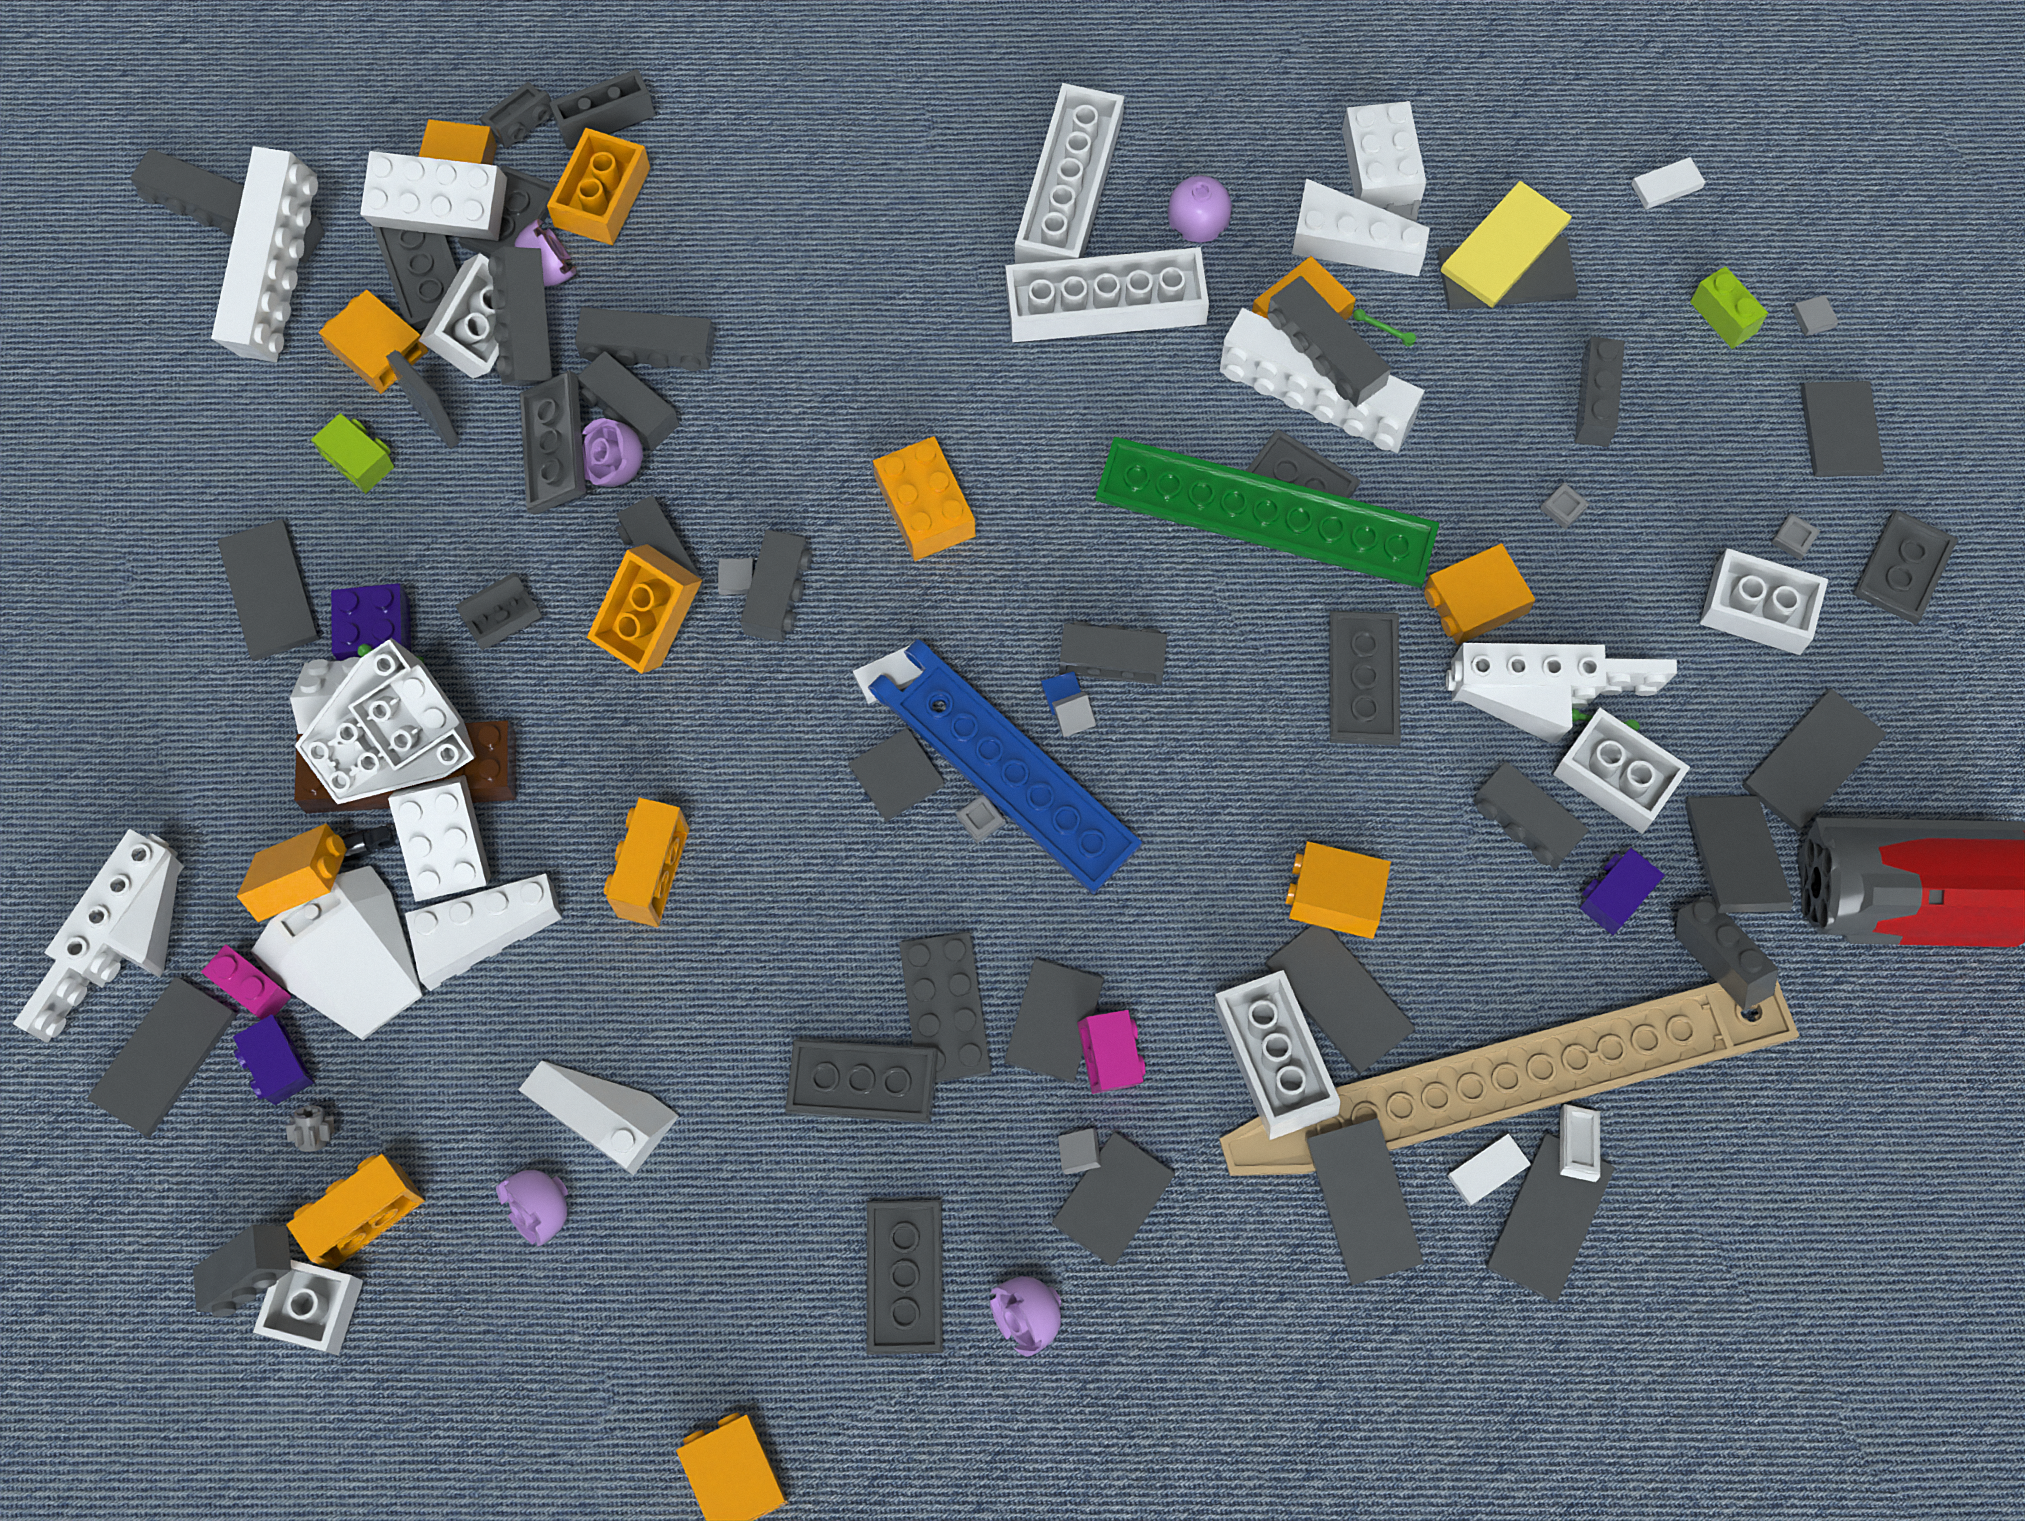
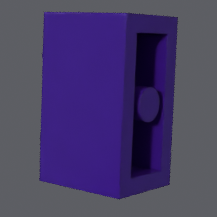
M1632 848L1623 857L1616 853L1603 868L1608 875L1602 882L1595 878L1582 893L1586 900L1579 909L1613 936L1665 876L1664 873Z
M273 1014L233 1036L238 1047L234 1050L235 1057L244 1069L249 1068L254 1078L249 1081L251 1088L260 1100L264 1098L276 1106L315 1083L284 1023Z

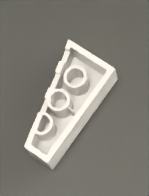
M1306 178L1292 254L1419 276L1426 253L1430 228Z

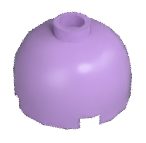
M1192 176L1179 183L1171 194L1167 216L1171 228L1182 233V238L1187 241L1202 243L1216 239L1219 233L1224 229L1226 230L1229 226L1232 211L1229 192L1219 181L1209 176Z
M536 219L519 233L515 240V247L541 248L544 286H555L574 276L576 269L574 266L569 270L564 260L571 258L562 243L550 228L543 231L539 226L544 222Z
M606 418L593 420L585 427L582 433L586 435L582 445L585 479L590 480L592 484L605 487H615L629 482L637 474L643 458L642 444L638 435L628 425Z
M533 1169L519 1171L497 1184L496 1192L501 1205L507 1201L509 1202L512 1212L508 1214V1217L531 1244L537 1242V1247H540L561 1230L567 1217L568 1207L564 1197L568 1195V1191L558 1177L555 1176L551 1179L544 1172Z
M1019 1276L1003 1282L991 1290V1293L996 1294V1297L990 1300L994 1320L1006 1340L1012 1334L1016 1342L1020 1344L1014 1348L1018 1353L1026 1357L1032 1356L1054 1340L1061 1326V1300L1055 1289L1030 1276Z

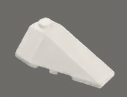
M541 1061L518 1089L633 1176L679 1117L675 1112L648 1093L545 1061Z

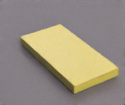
M1519 181L1442 265L1441 272L1493 308L1570 223L1572 216L1522 181Z

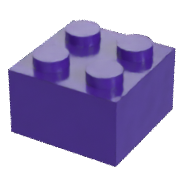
M400 583L331 590L332 654L336 660L344 661L351 657L362 658L357 651L360 645L367 644L371 649H375L390 638L394 639L411 653L410 598Z

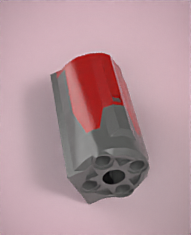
M1816 818L1797 856L1802 885V913L1819 934L1841 935L1851 944L2018 947L2025 943V822ZM1821 884V892H1813L1811 889L1812 885Z

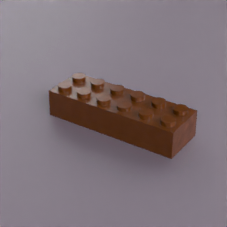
M508 720L465 723L476 757L446 777L400 789L465 775L472 803L516 800V733ZM297 734L296 743L299 741L303 734ZM296 748L294 801L306 814L391 808L388 798L396 790L337 804Z

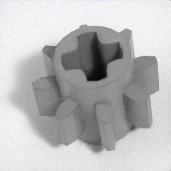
M311 1105L297 1109L294 1112V1116L290 1117L291 1123L285 1124L287 1141H295V1147L305 1152L322 1149L325 1147L326 1141L331 1140L330 1134L335 1133L333 1116H326L325 1111L319 1106Z

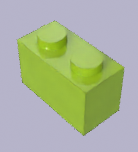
M1726 266L1701 281L1690 301L1731 349L1755 335L1768 315L1766 309Z
M339 413L311 441L325 460L366 494L394 468L388 457L391 451L380 439L376 438L372 441L367 436L368 431L359 421L354 418L349 421Z

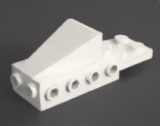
M1463 643L1451 660V670L1446 672V690L1452 691V701L1466 702L1549 743H1558L1572 728V708L1588 706V703H1591L1599 693L1602 695L1621 694L1622 691H1635V694L1639 696L1654 695L1677 674V660L1605 659V645Z
M131 829L127 831L44 952L56 962L13 1023L14 1025L48 1043L52 1037L55 1038L63 1030L66 1024L65 1017L71 1008L80 1004L84 999L88 983L91 981L102 988L106 982L112 981L120 970L121 964L119 962L122 958L131 961L159 978L161 977L166 961L177 879L179 873L184 868L175 858L178 853L168 847L169 844L151 833L145 838ZM141 851V853L139 854V856H138L137 859L135 860L136 854Z

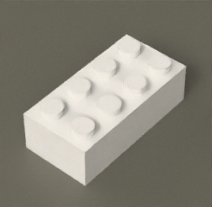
M370 151L360 215L372 226L498 241L507 177L498 166Z
M1284 970L1215 994V1011L1269 1140L1338 1116L1341 1101Z

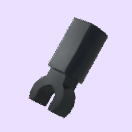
M387 826L376 827L367 833L361 830L340 836L347 848L342 863L371 855L372 850L387 849L395 846L393 834L391 831L388 832Z

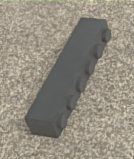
M149 148L130 177L138 190V196L151 204L155 202L160 203L177 215H182L183 213L189 215L204 226H210V224L216 226L227 235L233 237L244 186ZM311 214L310 224L305 229L303 239L304 253L299 258V261L304 263L308 261L325 234L318 218L314 214Z

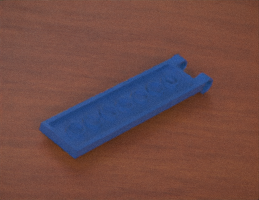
M916 639L904 653L916 667L924 672L903 692L886 676L880 674L868 686L869 691L880 703L888 706L1094 895L1141 847L1142 841L933 653L924 642ZM941 701L945 703L946 709L942 712H936L933 709L935 702Z

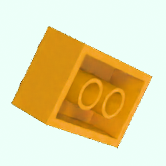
M585 128L547 204L554 227L613 246L650 170L645 146Z
M935 436L873 460L875 480L914 562L976 537L975 518Z
M648 544L628 549L586 638L641 674L661 667L702 583V579Z
M639 797L636 807H631L628 812L626 828L629 829L625 841L620 840L615 852L617 865L614 874H609L606 879L604 895H607L606 899L618 918L659 928L690 829L680 807Z
M382 1153L379 1156L373 1155L362 1161L358 1165V1171L346 1180L340 1179L331 1184L326 1189L324 1197L315 1203L310 1202L300 1207L293 1214L294 1219L286 1224L310 1261L329 1270H334L425 1202L403 1168Z

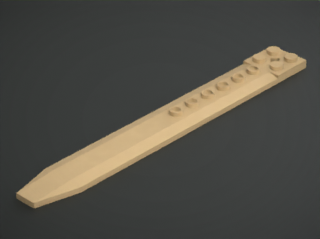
M1778 980L1776 981L1773 996L1750 1007V1009L1758 1011V1015L1754 1017V1022L1743 1018L1740 1013L1743 1009L1719 983H1714L1335 1088L1341 1101L1338 1116L1269 1140L1260 1117H1257L1220 1138L1219 1142L1230 1176L1308 1174L1315 1172L1305 1139L1378 1118L1388 1151L1723 1058L1727 1059L1792 1041L1799 1037V1033Z

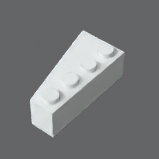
M547 874L405 913L419 980L430 991L442 985L441 982L455 974L458 976L471 969L470 966L488 956L491 958L503 951L504 947L517 940L522 941L562 919L555 887Z

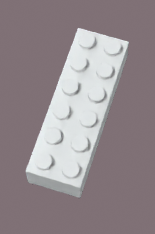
M1062 83L1015 241V264L1084 257L1123 120L1124 96Z
M255 146L252 149L211 339L241 357L277 362L278 354L284 346L283 331L285 322L289 319L291 313L289 303L292 290L295 289L298 281L296 271L299 258L304 253L303 239L305 229L311 221L310 206L312 197L318 189L317 174L291 152Z
M1201 247L1005 265L1006 293L1012 343L1206 325L1209 300Z
M1244 308L1239 312L1224 339L1219 372L1225 374L1228 379L1235 382L1241 381L1254 387L1260 394L1276 397L1293 409H1302L1313 414L1321 422H1330L1343 428L1346 433L1352 436L1363 437L1373 442L1382 450H1391L1398 454L1414 424L1425 390L1389 375L1386 386L1358 407H1355L1349 400H1344L1340 397L1335 389V385L1326 376H1321L1315 370L1312 361L1304 353H1299L1293 347L1290 338L1282 330H1277L1269 319Z

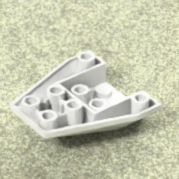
M392 638L359 659L295 745L337 804L446 777L476 757L462 717L423 662Z
M371 865L338 874L330 893L278 914L270 920L251 950L253 956L272 981L361 1040L367 1038L423 996L393 895Z

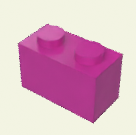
M227 944L221 948L201 971L202 974L261 1020L271 1014L275 1016L292 997Z
M1129 1010L1089 1016L1077 1022L1092 1094L1134 1087L1143 1083L1142 1076L1145 1075V1063L1143 1057L1137 1053L1135 1040H1137L1138 1031L1134 1019H1130Z

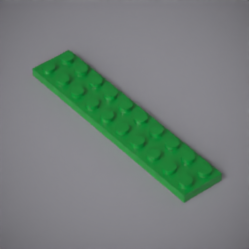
M1115 436L1095 499L1097 502L1417 588H1422L1440 524L1428 519Z

